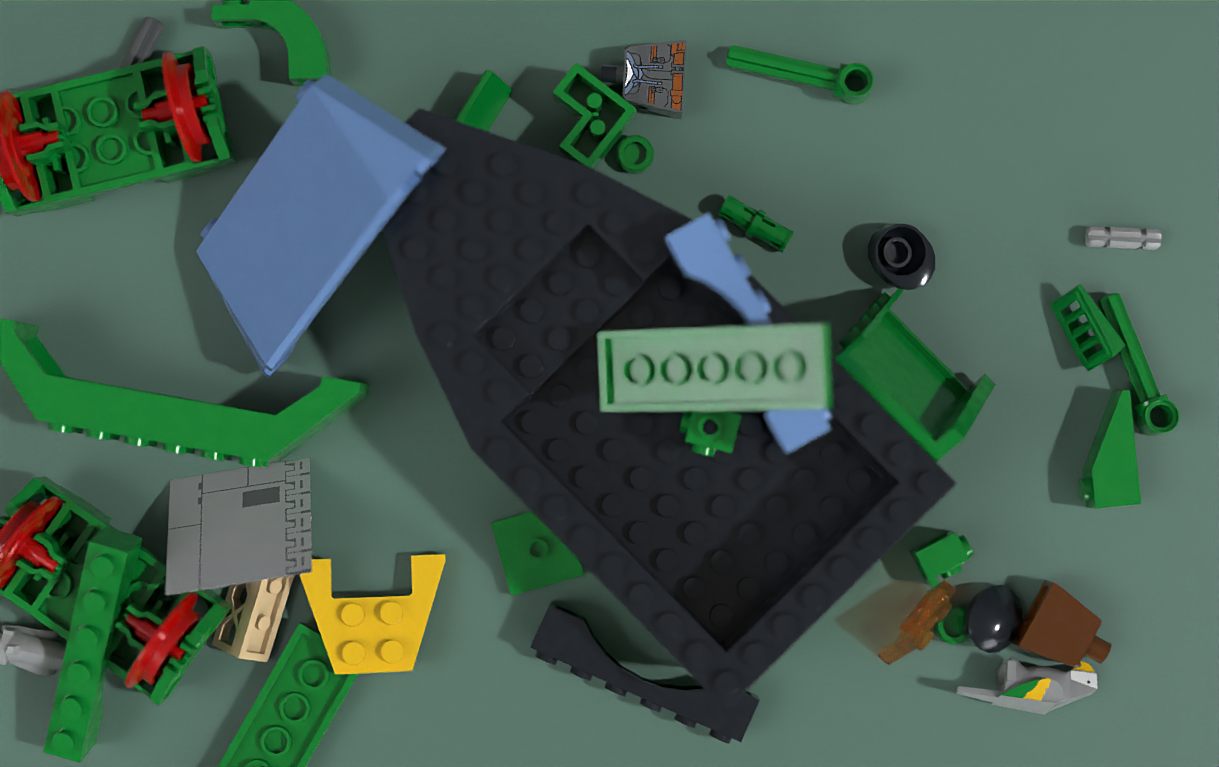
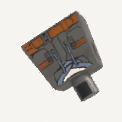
M679 40L625 47L624 65L602 64L601 82L609 88H623L622 98L637 110L681 119L683 113L687 41Z

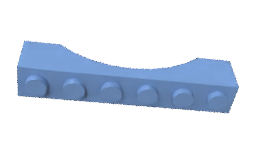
M707 213L665 237L664 242L684 277L704 284L721 295L740 313L748 326L772 325L766 313L771 311V308L760 290L753 292L746 280L751 275L749 268L740 254L733 257L726 242L731 240L730 235L719 218L713 221L710 214ZM828 409L765 410L764 419L783 453H789L831 429L827 423V420L832 418Z

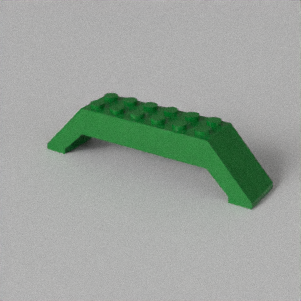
M0 318V364L34 418L38 421L49 422L48 430L82 434L83 429H87L86 437L102 440H120V435L125 436L124 443L129 445L157 447V443L161 442L163 443L162 450L194 454L195 449H200V457L231 461L232 455L239 456L238 464L261 468L269 467L270 461H281L368 396L371 385L322 376L321 386L280 413L272 414L76 379L66 376L37 336L39 326Z

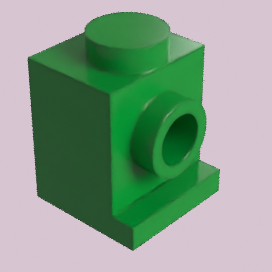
M947 531L909 550L926 585L931 587L939 584L937 576L941 575L942 579H946L963 570L961 564L969 561V557L974 555L964 535L958 537L957 533L953 531Z

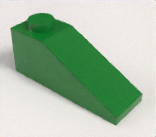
M1130 390L1114 391L1111 393L1082 469L1083 478L1079 479L1078 489L1080 499L1086 502V508L1098 509L1141 505Z

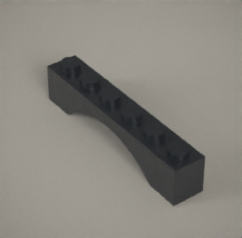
M551 602L530 647L537 650L535 654L537 658L547 663L556 665L558 660L572 666L570 669L572 674L591 681L592 676L606 681L605 688L611 692L625 697L628 691L641 697L639 702L641 705L656 712H660L662 707L676 713L674 719L692 728H695L696 724L699 723L711 729L709 732L710 736L730 744L731 739L742 742L760 701L757 695L746 691L726 711L701 685L680 686L665 684L642 677L624 667L604 649L592 633L585 617Z

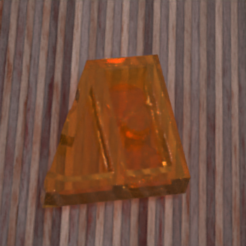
M943 580L928 590L914 610L900 625L899 629L902 631L897 639L890 645L884 646L877 656L890 665L915 649L923 650L934 636L931 628L935 622L942 621L951 610L952 604L949 600L955 593L956 588L946 580Z

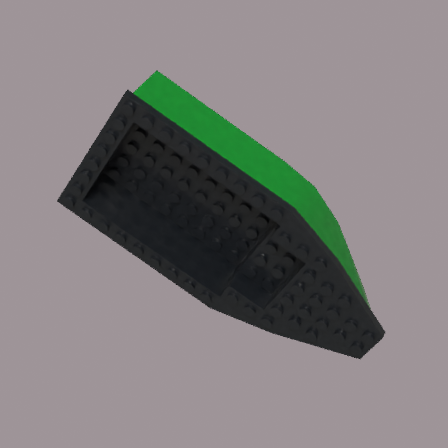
M418 108L404 123L430 140L440 144L446 150L433 166L430 165L422 176H419L421 178L420 182L408 193L382 230L415 334L471 450L727 711L957 483L831 355L832 408L828 410L832 418L827 420L831 429L789 453H783L764 419L765 410H725L742 415L732 453L715 450L713 457L692 452V443L684 442L686 433L679 432L684 411L600 412L598 332L748 326L740 313L721 295L704 284L684 277L664 242L666 236L695 220L589 166ZM752 275L746 278L753 292L760 290L771 308V311L766 313L772 325L800 324ZM706 420L702 425V429L705 434L711 435L715 431V425L712 421Z

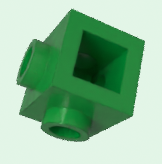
M725 410L684 411L679 432L686 433L684 442L692 443V452L711 457L714 456L715 450L732 453L742 415ZM706 420L712 421L715 425V431L711 435L705 434L702 429V425Z

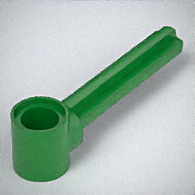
M735 45L730 46L726 59V65L730 68L834 91L833 97L841 98L845 103L851 105L863 103L869 97L874 82L872 71L861 63L849 65L841 63L838 69ZM852 76L859 77L864 81L865 88L862 91L853 92L846 87L845 80Z
M1112 293L1099 299V305L1103 315L1126 344L1119 352V355L1139 403L1134 406L1137 428L1148 436H1157L1172 431L1179 423V410L1173 402L1169 401L1167 394L1160 395L1120 294ZM1153 408H1157L1163 413L1164 423L1160 428L1156 427L1150 420V412Z

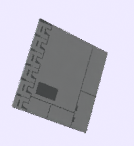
M309 458L269 464V467H247L170 480L166 595L312 572Z

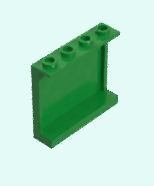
M898 288L891 296L884 292L869 306V309L849 330L850 332L839 342L843 349L835 360L937 463L965 439L996 384L984 374L972 386L967 388L890 309L904 292Z

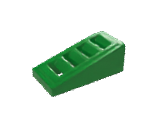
M1081 284L1050 304L1077 357L1088 372L1117 355L1126 345ZM1077 301L1080 307L1070 313L1066 307ZM1085 315L1088 321L1079 326L1076 319ZM1092 328L1095 335L1088 338L1085 332ZM1100 342L1102 349L1098 351L1094 345Z

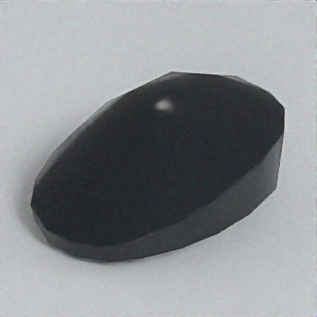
M900 223L887 224L879 228L871 236L868 244V258L874 271L887 284L903 290H915L924 286L931 279L935 271V253L930 242L916 227Z
M1003 585L990 586L981 590L972 598L965 610L962 625L963 634L973 646L987 653L1000 652L1008 647L1019 633L1022 623V608L1019 598L1012 590Z

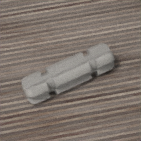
M1090 226L1086 229L1085 243L1088 247L1106 245V248L1137 249L1141 246L1142 249L1155 250L1160 248L1162 241L1161 230L1146 228L1141 231L1140 228L1110 227L1105 229L1104 226Z

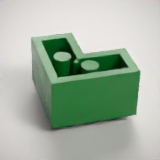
M576 62L552 92L554 101L579 120L559 145L560 153L569 160L596 169L635 119L637 109Z

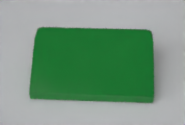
M489 69L485 70L454 120L488 132L512 94L511 88Z

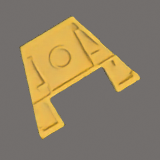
M445 554L411 556L412 594L409 596L340 599L332 598L331 559H312V572L299 574L335 675L413 671L445 565Z

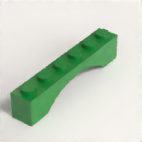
M104 527L89 541L43 750L44 753L81 763L96 744L103 715V684L108 654L116 628L115 625L135 573L143 537Z

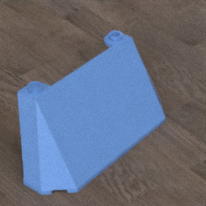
M327 74L315 82L309 79L295 95L299 103L218 220L213 218L202 230L200 236L204 240L196 250L260 370L267 378H270L294 351V344L408 193L420 182L421 178L419 176H422L430 165L433 166L446 150L440 144L430 140Z

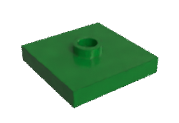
M532 511L491 522L511 596L584 575L581 561Z

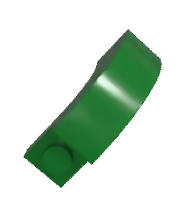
M223 0V5H211L212 21L219 29L265 28L282 36L288 50L289 80L295 86H303L309 79L315 82L325 74L332 77L331 57L325 39L307 13L291 0H249V4H246L244 0Z

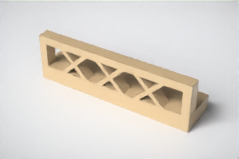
M294 575L230 585L225 601L233 607L217 627L212 645L240 659L268 662ZM246 587L247 598L242 605L240 597L243 589ZM235 624L236 634L233 643H230L227 640L231 627Z

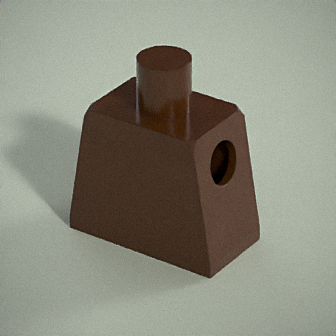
M1044 580L1022 620L1019 633L1011 642L1024 650L1073 667H1077L1080 664L1084 655L1099 664L1103 663L1112 646L1109 642L1095 635L1102 620L1062 587L1048 580Z

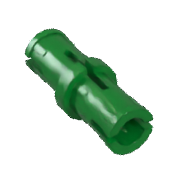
M730 194L717 216L746 231L745 235L749 238L754 236L781 253L794 234V231L781 226L765 216V211L761 209L756 211Z

